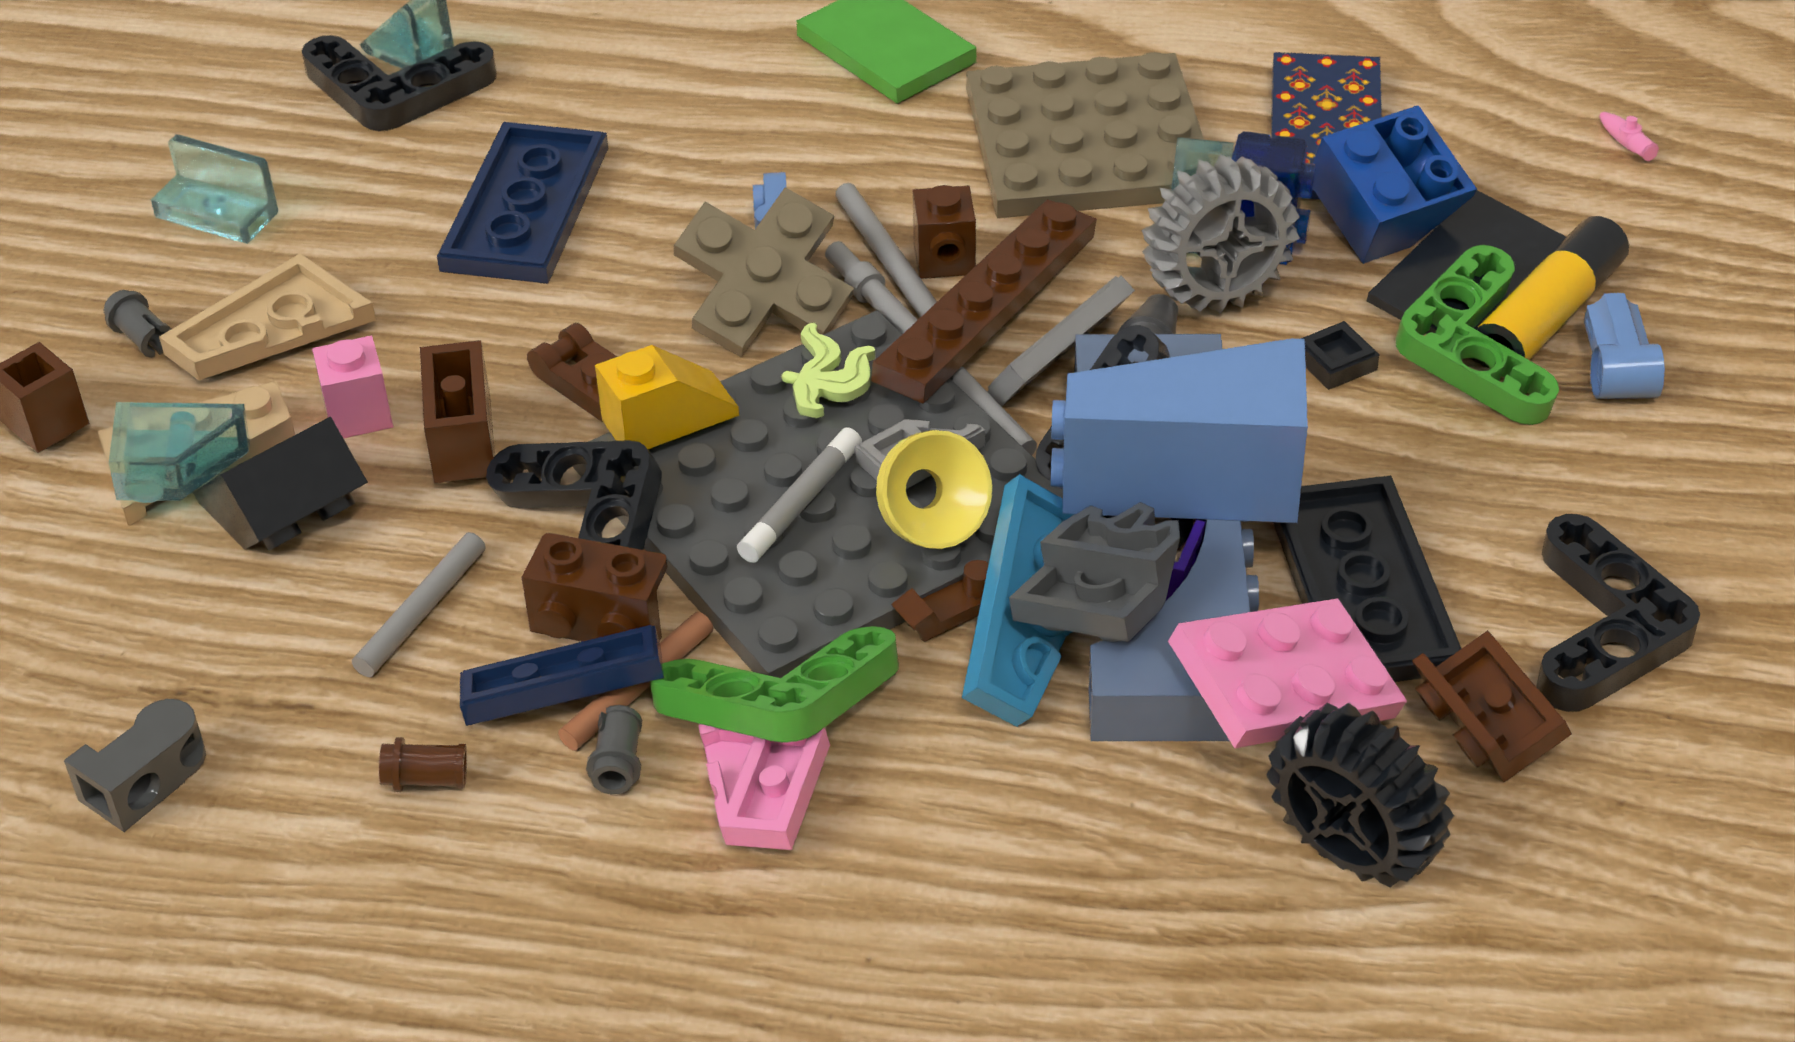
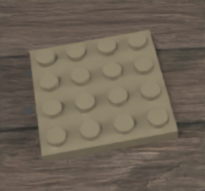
M1150 52L1142 56L1096 57L1087 61L1064 63L1047 61L1029 66L1007 68L991 66L984 70L966 71L967 93L997 218L1031 215L1047 199L1071 205L1076 211L1160 204L1165 202L1161 196L1160 188H1167L1173 191L1180 184L1177 171L1186 172L1189 176L1196 174L1198 159L1208 161L1212 165L1175 53L1162 54Z

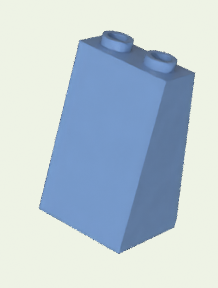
M1291 338L1068 373L1066 400H1053L1051 439L1064 440V448H1052L1051 487H1063V514H1077L1092 505L1102 509L1103 515L1117 516L1142 502L1154 508L1155 517L1297 523L1308 428L1305 339Z

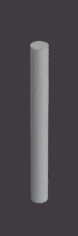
M852 183L842 184L836 190V199L918 316L921 317L937 302L857 188Z

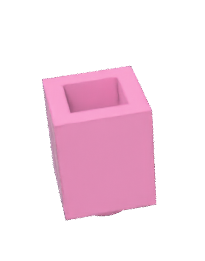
M372 335L352 340H340L333 344L312 348L327 416L332 417L343 438L393 428L383 373Z

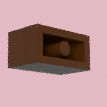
M481 340L420 347L424 432L434 483L486 477L487 468L495 456L491 397Z

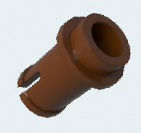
M396 737L394 744L381 745L379 756L380 785H393L394 792H402L404 785L457 786V788H464L466 784V744H405L404 737Z

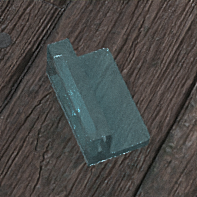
M178 134L168 141L176 176L151 199L155 218L249 244L279 212L268 163L264 158Z

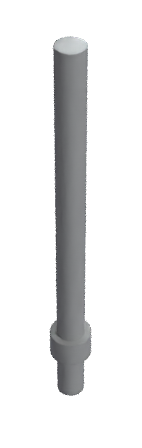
M836 241L828 246L825 252L826 259L844 276V282L854 288L853 295L860 302H868L902 334L917 321L907 308L885 287V278L870 262L860 261L840 241ZM963 366L959 368L950 379L1028 453L1033 455L1037 448L1036 441Z

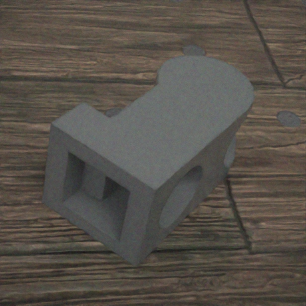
M164 699L144 707L137 715L134 726L101 751L97 752L85 744L67 757L64 763L78 801L125 832L197 771L204 762L206 750L194 709L188 703L181 700Z

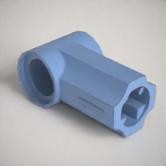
M1606 293L1597 302L1587 305L1584 324L1592 350L1590 378L1594 397L1596 399L1659 398L1664 385L1665 367L1663 351L1659 344H1649L1638 305L1631 303L1626 298L1625 293Z

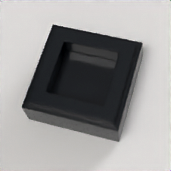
M1345 321L1300 338L1305 339L1306 368L1328 390L1378 370L1380 354Z

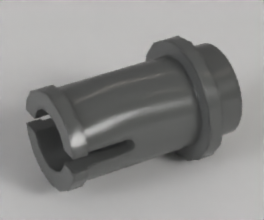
M119 290L113 293L104 305L106 324L114 332L124 333L138 346L145 356L155 357V351L148 343L159 355L163 354L159 336L170 331L171 328L149 310L148 300L140 292Z
M614 705L606 708V714L604 712L599 714L596 750L588 757L586 766L587 774L593 786L603 793L613 795L628 791L640 778L642 767L639 758L636 756L642 718L635 709L623 705Z

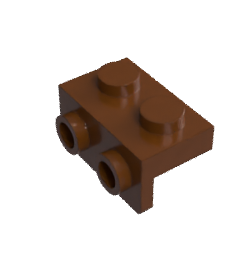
M544 534L521 577L530 632L545 634L553 638H566L582 642L648 625H655L660 641L662 633L657 589L668 568L666 555L559 534Z
M1488 630L1437 667L1432 664L1424 653L1412 660L1424 681L1415 688L1421 700L1438 721L1450 715L1460 728L1452 736L1467 758L1476 768L1488 762L1503 782H1506L1572 735L1566 721Z

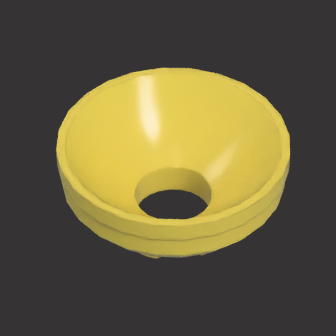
M929 430L903 439L889 451L881 464L877 476L876 496L884 521L895 534L905 541L923 548L943 549L956 546L967 540L979 529L987 516L991 504L992 481L987 463L974 444L963 436L949 431ZM921 469L930 473L936 482L935 498L924 508L914 506L908 500L906 494V484L909 477Z

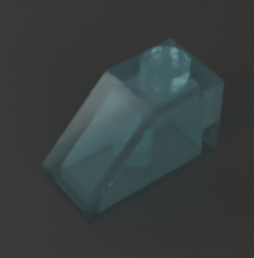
M116 402L109 455V467L116 500H134L141 503H151L158 500L181 501L249 452L250 440L245 404Z

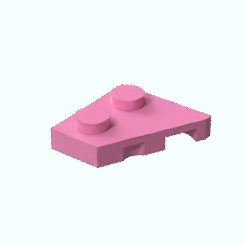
M699 724V732L707 758L706 766L709 780L715 796L714 804L718 823L725 844L792 850L830 747L825 727L807 739L796 742H775Z

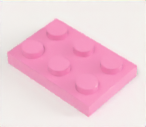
M1338 598L1178 623L1168 640V643L1234 748L1277 741L1285 734V729L1299 716L1304 717L1309 711L1319 709L1327 702L1338 708L1350 703L1357 708L1362 716L1373 710L1378 715L1380 721L1396 718L1407 702Z

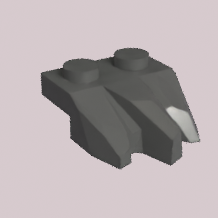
M1142 502L1112 518H1103L1102 509L1090 505L1064 520L1040 542L1044 566L1009 597L1013 621L1039 625L1049 631L1066 630L1098 636L1100 639L1108 642H1129L1163 608L1166 601L1180 539L1178 520H1167L1155 524L1154 508Z

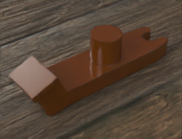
M972 560L964 566L962 580L924 598H921L911 588L891 605L906 621L908 626L917 631L921 640L926 642L979 615L989 563L983 560Z

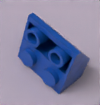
M1419 105L1323 136L1307 177V181L1363 264L1412 247L1474 197L1477 191L1471 179Z

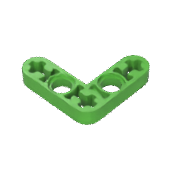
M1473 246L1466 250L1405 311L1395 338L1396 347L1400 354L1409 361L1505 417L1520 424L1533 425L1542 423L1548 419L1559 392L1558 382L1555 377L1539 365L1474 329L1506 295L1515 271L1514 262L1506 252L1494 246ZM1486 273L1481 279L1480 284L1473 281L1475 276L1480 277ZM1453 298L1466 303L1469 309L1458 310L1444 304L1442 299ZM1431 324L1437 327L1436 333L1430 332L1423 336L1430 329ZM1475 358L1481 360L1490 367V370H1474L1467 367L1462 359ZM1501 377H1504L1503 382L1499 381Z
M871 626L850 630L840 635L782 678L696 659L673 660L663 663L664 678L650 681L654 708L663 715L770 741L796 742L817 734L895 675L899 670L896 635L891 630L883 627Z

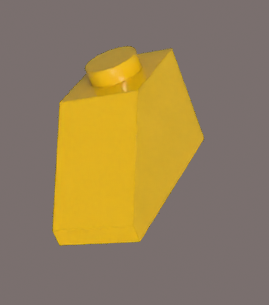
M654 345L627 352L619 357L595 365L602 421L616 441H637L647 449L739 416V406L711 370Z

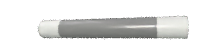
M843 428L738 543L737 550L745 560L752 563L757 562L855 453V446L862 443L860 435L855 430Z

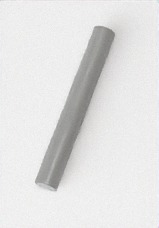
M470 532L466 533L352 659V665L361 675L372 677L485 551V543L478 535Z

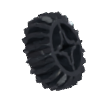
M1327 702L1321 708L1309 711L1304 717L1299 716L1285 729V734L1276 742L1275 749L1268 755L1272 767L1266 776L1270 783L1276 787L1271 796L1273 801L1285 808L1287 812L1283 821L1297 828L1302 835L1301 843H1309L1319 852L1320 856L1334 862L1342 870L1348 869L1355 872L1361 882L1373 877L1388 887H1392L1399 880L1408 882L1415 874L1419 875L1444 848L1443 843L1451 835L1447 826L1453 819L1454 814L1445 804L1450 792L1446 787L1435 782L1434 777L1438 768L1425 763L1418 755L1420 745H1409L1400 737L1398 725L1392 728L1385 727L1381 724L1378 715L1373 710L1362 716L1357 708L1350 703L1338 708Z

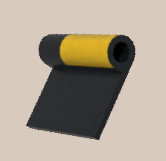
M1477 190L1474 197L1441 222L1368 292L1366 301L1401 320L1405 311L1466 250L1479 245L1494 246L1503 250L1512 258L1515 271L1504 298L1474 329L1530 360L1624 262L1629 254V241L1627 235L1618 224L1602 216L1586 218L1566 237ZM1486 273L1480 277L1475 276L1473 281L1480 284L1481 279ZM1453 298L1442 299L1443 303L1451 308L1458 310L1469 309L1468 305L1460 300ZM1431 324L1430 329L1425 334L1430 332L1436 333L1437 327ZM1471 358L1472 360L1490 369V367L1485 362L1475 358Z

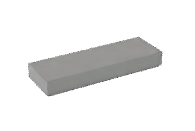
M1122 275L1120 277L1115 276L1011 362L987 387L989 389L987 392L1001 406L1006 404L1075 346V334H1089L1106 320L1135 290Z

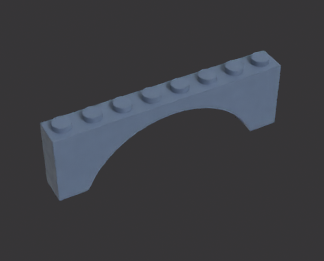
M1075 334L1074 373L1090 370L1115 334ZM1155 334L1167 346L1170 357L1223 349L1221 334ZM1133 349L1128 359L1132 363L1134 361L1145 362L1149 355L1145 351L1140 352ZM1197 519L1206 522L1204 540L1197 560L1186 579L1174 594L1165 601L1163 608L1129 642H1108L1102 640L1090 645L1088 696L1091 741H1230L1168 643V640L1178 623L1258 611V576L1246 575V568H1252L1254 561L1253 530L1241 529V522L1248 521Z

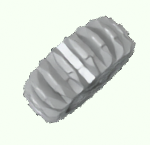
M1220 154L1214 167L1208 161L1198 159L1196 174L1189 176L1186 172L1177 171L1180 184L1173 191L1167 188H1160L1161 196L1165 202L1162 206L1147 208L1150 214L1149 217L1155 224L1141 230L1144 240L1149 244L1142 252L1145 255L1146 262L1151 266L1150 271L1154 280L1162 288L1165 287V291L1172 299L1179 301L1181 304L1186 302L1191 308L1197 309L1199 312L1208 305L1210 309L1222 313L1228 300L1233 305L1243 308L1245 296L1249 292L1263 296L1262 284L1268 278L1281 280L1279 271L1276 268L1278 264L1293 260L1291 251L1286 245L1300 239L1297 229L1292 225L1300 216L1296 211V207L1291 203L1293 197L1290 195L1289 189L1283 183L1277 181V176L1267 167L1256 165L1251 159L1241 156L1235 162L1231 157H1225ZM1242 200L1253 201L1254 216H1245V213L1241 210ZM1196 252L1202 259L1201 268L1187 266L1186 253Z

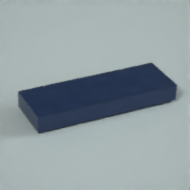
M648 625L463 670V672H460V709L466 726L664 678L661 645L655 625Z

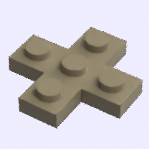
M786 187L755 230L711 204L704 202L674 244L675 257L718 281L692 318V329L741 358L772 313L800 330H803L804 326L809 323H816L819 334L824 335L828 333L852 299L854 291L852 286L809 262V259L832 228L834 215Z

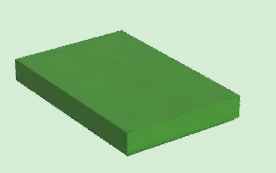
M837 0L796 21L798 37L897 104L977 62L976 46L905 0Z

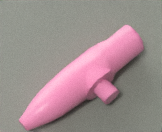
M1600 113L1599 118L1607 132L1626 149L1637 153L1646 161L1656 157L1659 147L1644 135L1642 126L1637 123V117L1628 116L1625 120L1612 113Z

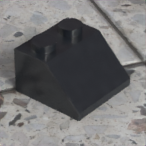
M330 416L220 474L194 491L193 494L199 504L244 550L262 540L268 551L302 533L296 521L317 511L321 520L324 521L356 504L350 492L368 483Z

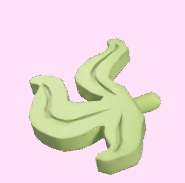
M809 323L804 326L801 332V343L814 358L804 364L800 373L785 371L782 373L781 378L783 382L793 384V396L800 415L819 418L824 416V407L822 404H818L820 397L835 402H848L863 395L871 385L869 361L875 359V348L873 346H863L850 351L845 360L844 369L833 371L841 362L839 345L830 337L819 334L816 323Z

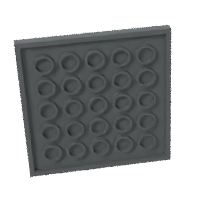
M878 310L824 334V336L833 339L839 345L841 351V362L833 371L844 369L845 360L850 351L858 347L873 346L876 359L902 335ZM802 344L720 381L739 406V416L648 449L659 464L662 478L644 549L666 555L668 568L665 573L694 606L709 618L716 631L752 672L782 678L840 635L850 630L871 626L891 630L906 622L891 604L908 590L913 588L921 598H924L962 580L964 566L968 562L983 560L989 563L1004 486L1020 474L1063 498V489L1051 487V481L1039 472L1036 459L950 378L924 404L871 381L869 389L863 395L848 402H835L820 397L818 404L823 405L824 416L819 418L800 415L797 411L796 401L793 396V384L785 383L781 378L782 373L785 371L800 373L804 364L814 358ZM874 360L869 361L870 377L872 376V365ZM905 419L930 421V428L961 430L967 424H978L985 429V446L978 450L983 455L990 470L992 481L991 504L987 516L979 529L967 540L956 546L943 549L923 548L911 544L895 534L884 521L879 510L876 496L877 480L856 463V455L854 453L757 562H748L737 550L738 543L843 428L855 430L860 435L862 442ZM608 432L589 442L616 440L613 437V435L610 432ZM574 465L573 468L582 477L587 465ZM932 475L906 489L908 500L914 506L924 508L935 498L936 482ZM626 476L621 477V481L623 483L625 481ZM629 516L617 517L626 527L629 522Z

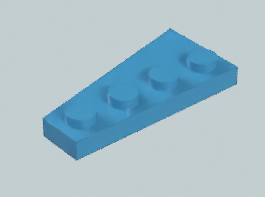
M1020 474L1004 486L962 699L1016 727L1033 716L1062 657L1059 650L1066 636L1071 634L1072 631H1049L1039 625L1013 621L1009 597L1044 566L1040 542L1064 520L1075 515L1063 514V498Z

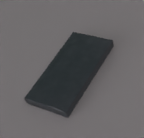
M1392 476L1301 486L1298 522H1273L1302 604L1338 598L1394 682L1422 679L1412 662L1413 659L1422 653L1437 667L1462 648Z

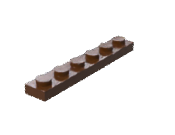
M1047 199L873 361L871 381L924 404L1094 238L1097 219L1076 211L1071 205Z

